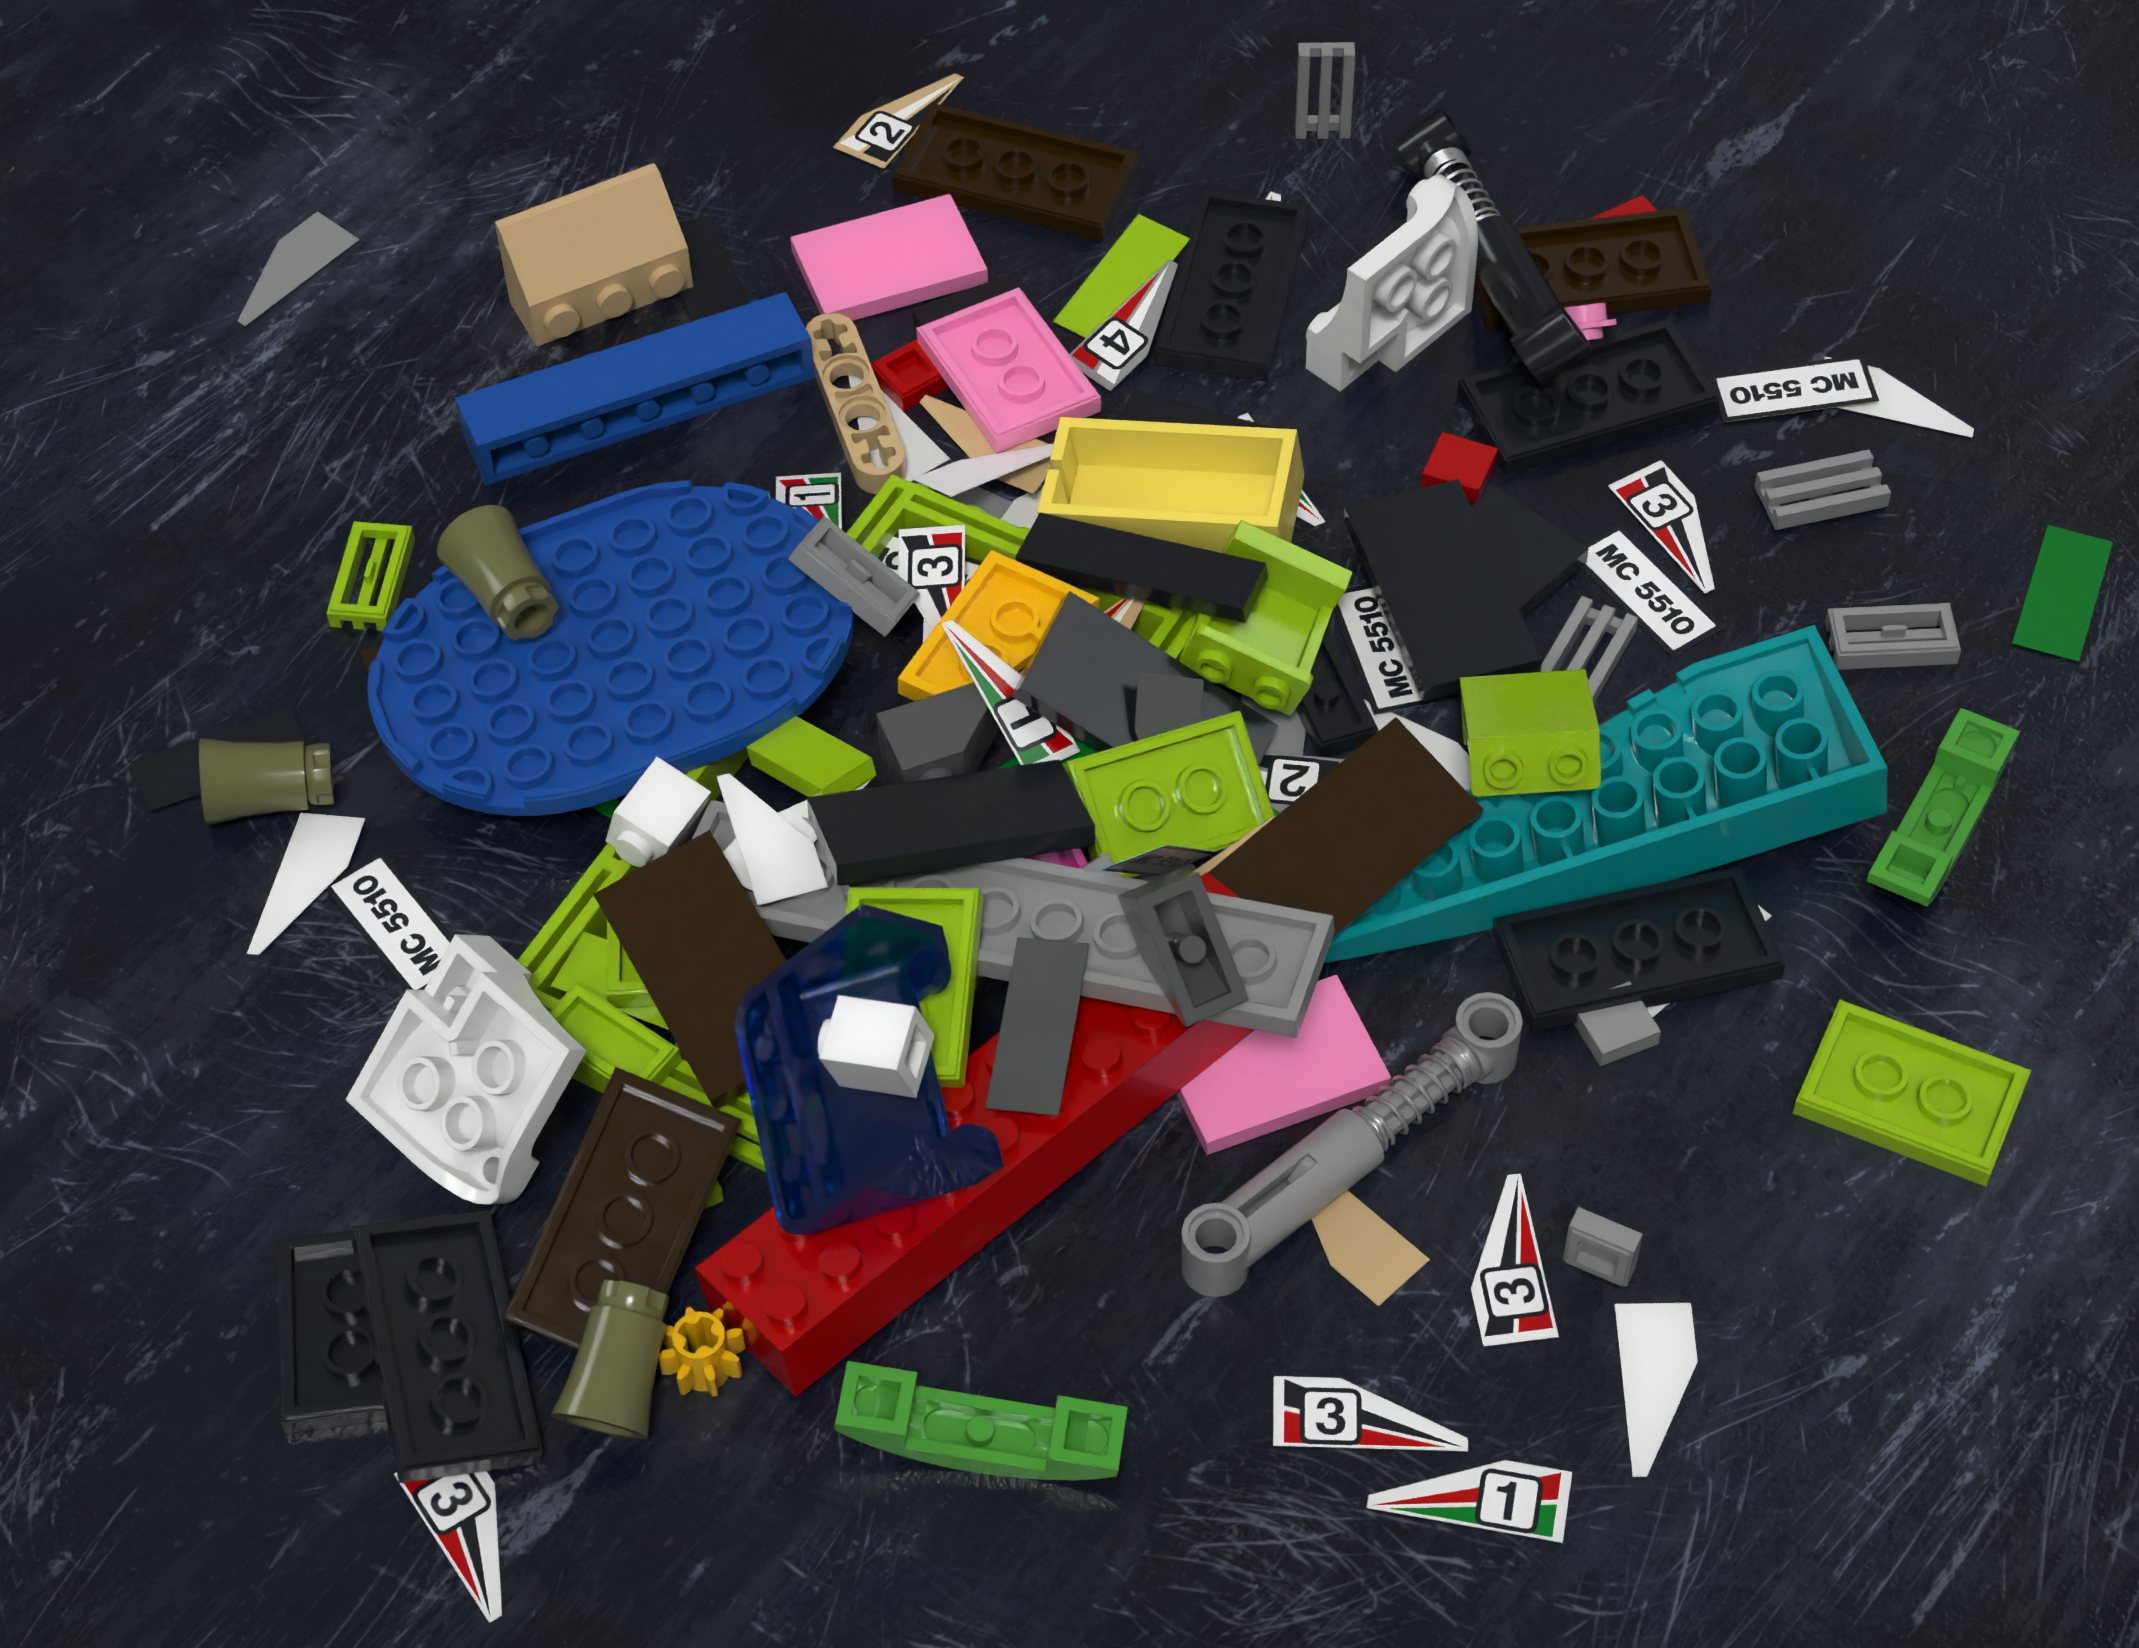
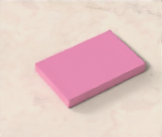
M951 194L790 237L791 251L820 315L838 313L854 321L966 290L988 282V269Z
M1019 287L916 328L918 344L996 453L1003 452L1057 430L1060 417L1086 418L1101 412L1100 395Z
M1334 975L1317 981L1297 1038L1254 1030L1176 1094L1206 1155L1364 1100L1369 1096L1378 1095V1090L1381 1086H1391V1076L1338 976Z

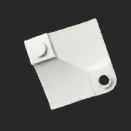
M1441 174L1434 175L1428 180L1423 179L1413 187L1406 202V208L1408 209L1407 222L1347 269L1346 285L1341 302L1330 311L1318 314L1307 328L1306 369L1338 391H1342L1377 361L1397 372L1472 311L1478 250L1476 215L1472 202L1462 187Z
M455 934L425 989H407L349 1092L346 1101L419 1169L453 1194L476 1204H506L514 1201L522 1194L540 1163L532 1156L535 1140L587 1050L552 1017L536 997L528 984V980L532 975L528 969L490 936Z

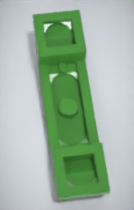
M1960 708L1938 748L1931 770L1897 831L1892 830L1869 871L1866 881L1928 907L1941 890L1966 847L2010 758L2020 731Z
M847 1361L835 1421V1431L854 1440L906 1458L973 1473L1037 1480H1092L1112 1478L1118 1475L1128 1409L1126 1406L1058 1395L1056 1408L918 1386L916 1385L917 1372Z

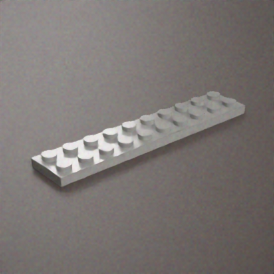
M710 800L692 839L710 830L722 852L733 842L736 836L725 802ZM802 817L812 827L809 818ZM817 839L814 842V846L828 884L827 888L757 905L754 892L743 887L771 935L842 949L849 887L979 888L984 896L976 975L1009 981L1017 937L1090 943L1081 996L1176 1014L1142 959L1118 899V895L1150 881L1020 857L840 886L837 885ZM1207 892L1249 1000L1204 1020L1297 1038L1335 933L1333 915Z

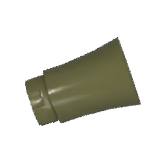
M484 505L463 513L449 524L438 542V559L470 591L491 621L501 627L504 634L514 641L521 638L534 639L553 625V616L559 609V606L551 593L549 582L539 570L528 551L512 513L502 506Z
M200 738L199 740L200 787L206 826L242 817L284 811L309 810V804L331 805L335 802L330 743H318L305 747L304 741L274 743L233 742Z
M611 1280L602 1281L597 1305L590 1308L580 1347L568 1380L553 1409L552 1417L565 1423L603 1434L636 1440L648 1439L651 1396L658 1356L666 1329V1324L662 1321L669 1302L668 1295L635 1283Z

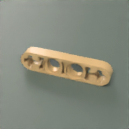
M825 313L814 317L807 324L806 330L811 337L816 381L855 482L867 493L877 494L892 474L906 479L907 471L903 444L855 324L847 316L838 313ZM828 339H834L836 344L840 345L841 354L832 357ZM845 375H853L862 379L858 386L850 389L837 388L832 384L837 378ZM859 416H870L879 421L868 430H856L848 426L849 422ZM879 448V456L885 466L884 468H877L876 464L871 462L870 451Z

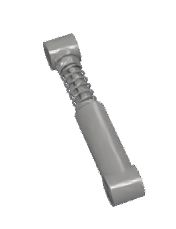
M1491 992L1477 993L1465 999L1458 1007L1455 1025L1443 1034L1442 1040L1436 1043V1046L1432 1047L1431 1055H1421L1418 1059V1065L1412 1064L1406 1067L1404 1076H1394L1391 1086H1381L1378 1090V1097L1373 1095L1367 1097L1364 1107L1357 1106L1352 1111L1346 1108L1339 1110L1220 1203L1204 1204L1192 1210L1185 1218L1181 1230V1270L1188 1286L1199 1294L1210 1297L1227 1296L1237 1291L1246 1281L1249 1268L1382 1164L1384 1151H1387L1389 1145L1395 1144L1396 1134L1407 1135L1409 1132L1408 1125L1410 1123L1421 1124L1424 1112L1434 1114L1437 1102L1448 1103V1093H1461L1462 1089H1466L1467 1086L1474 1082L1490 1084L1507 1078L1516 1066L1523 1023L1521 1012L1515 1003L1501 994ZM1480 1036H1488V1037H1492V1038H1494V1039H1496V1040H1489V1041H1488V1040L1480 1039L1479 1037H1480ZM1210 1246H1219L1228 1251L1222 1254H1211L1203 1249Z

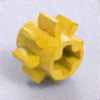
M691 1307L686 1308L685 1316L674 1327L666 1325L663 1341L668 1349L659 1353V1365L662 1375L677 1373V1382L681 1395L685 1396L693 1389L701 1392L708 1391L715 1397L718 1396V1387L723 1385L729 1376L741 1378L740 1358L736 1354L746 1349L742 1329L738 1328L726 1331L723 1309L718 1308L711 1314L708 1312H695Z

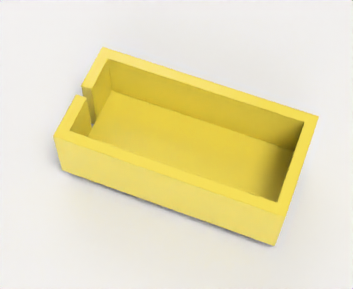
M1060 417L1050 457L1052 469H1047L1037 514H1049L1221 553L1240 520L1291 543L1304 480L1297 429Z

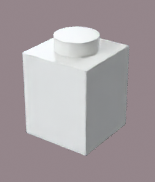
M656 757L614 811L606 842L612 845L616 853L627 863L636 867H643L687 841L701 821L711 791Z
M838 995L831 1019L828 1018L824 1021L819 1032V1059L841 1087L916 1098L935 1035L916 1006Z

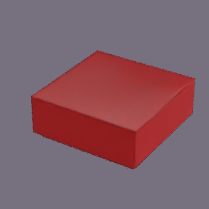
M917 339L871 363L880 389L903 412L920 404L925 394L933 397L950 388L920 347Z
M1442 432L1422 473L1421 487L1459 479L1468 501L1478 502L1496 465L1498 448Z

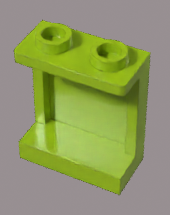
M1240 520L1221 553L1266 563L1268 579L1246 623L1197 612L1179 662L1212 683H1220L1254 699L1256 703L1265 708L1276 709L1291 716L1310 689L1313 681V675L1310 674L1332 611L1345 593L1352 571Z
M1586 669L1460 677L1462 736L1464 745H1468L1471 792L1474 796L1598 789L1601 786L1600 730Z

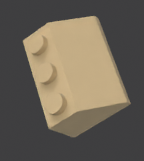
M654 163L495 221L510 304L536 347L693 287L688 246L660 172Z

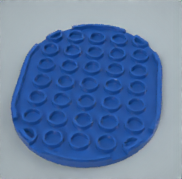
M682 480L635 488L519 529L521 537L537 567L549 582L551 593L559 606V609L553 616V625L534 639L521 638L514 641L507 637L501 627L491 621L480 603L464 584L443 565L432 573L433 581L422 589L413 599L406 598L392 614L382 631L384 639L376 659L370 663L367 686L369 707L374 725L386 752L396 766L412 782L446 802L488 814L540 816L583 809L628 794L656 757L680 772L685 773L746 749L748 745L791 718L801 715L815 702L839 671L853 637L856 614L852 611L849 603L840 602L788 560L796 547L816 526L819 520L804 508L798 506L793 508L771 498L770 491L733 482H727L723 487H693L692 480Z

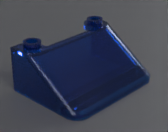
M866 904L860 905L750 989L740 1002L736 1013L735 1032L777 1221L784 1231L801 1236L812 1235L976 1185L1004 1166L997 1139L991 1130L971 1123L960 1125L953 1131L950 1130L931 1050L916 1098L841 1087L819 1059V1032L824 1021L828 1018L831 1019L838 995L916 1006L922 1015L919 1002L929 994L936 995L941 993L947 987L951 977L948 946L941 925Z

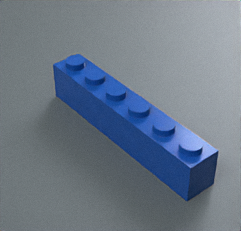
M783 292L456 397L455 401L463 438L486 486L815 378L811 337L787 293Z

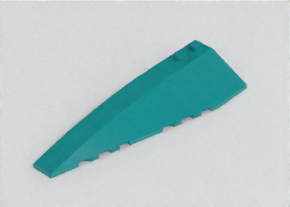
M1815 625L1696 662L1676 673V682L1654 694L1650 689H1647L1628 700L1626 710L1598 724L1600 730L1601 786L1598 789L1476 797L1472 794L1471 789L1467 792L1484 809L1480 818L1330 944L1324 963L1412 947L1493 929V918L1676 880L1887 813V766Z

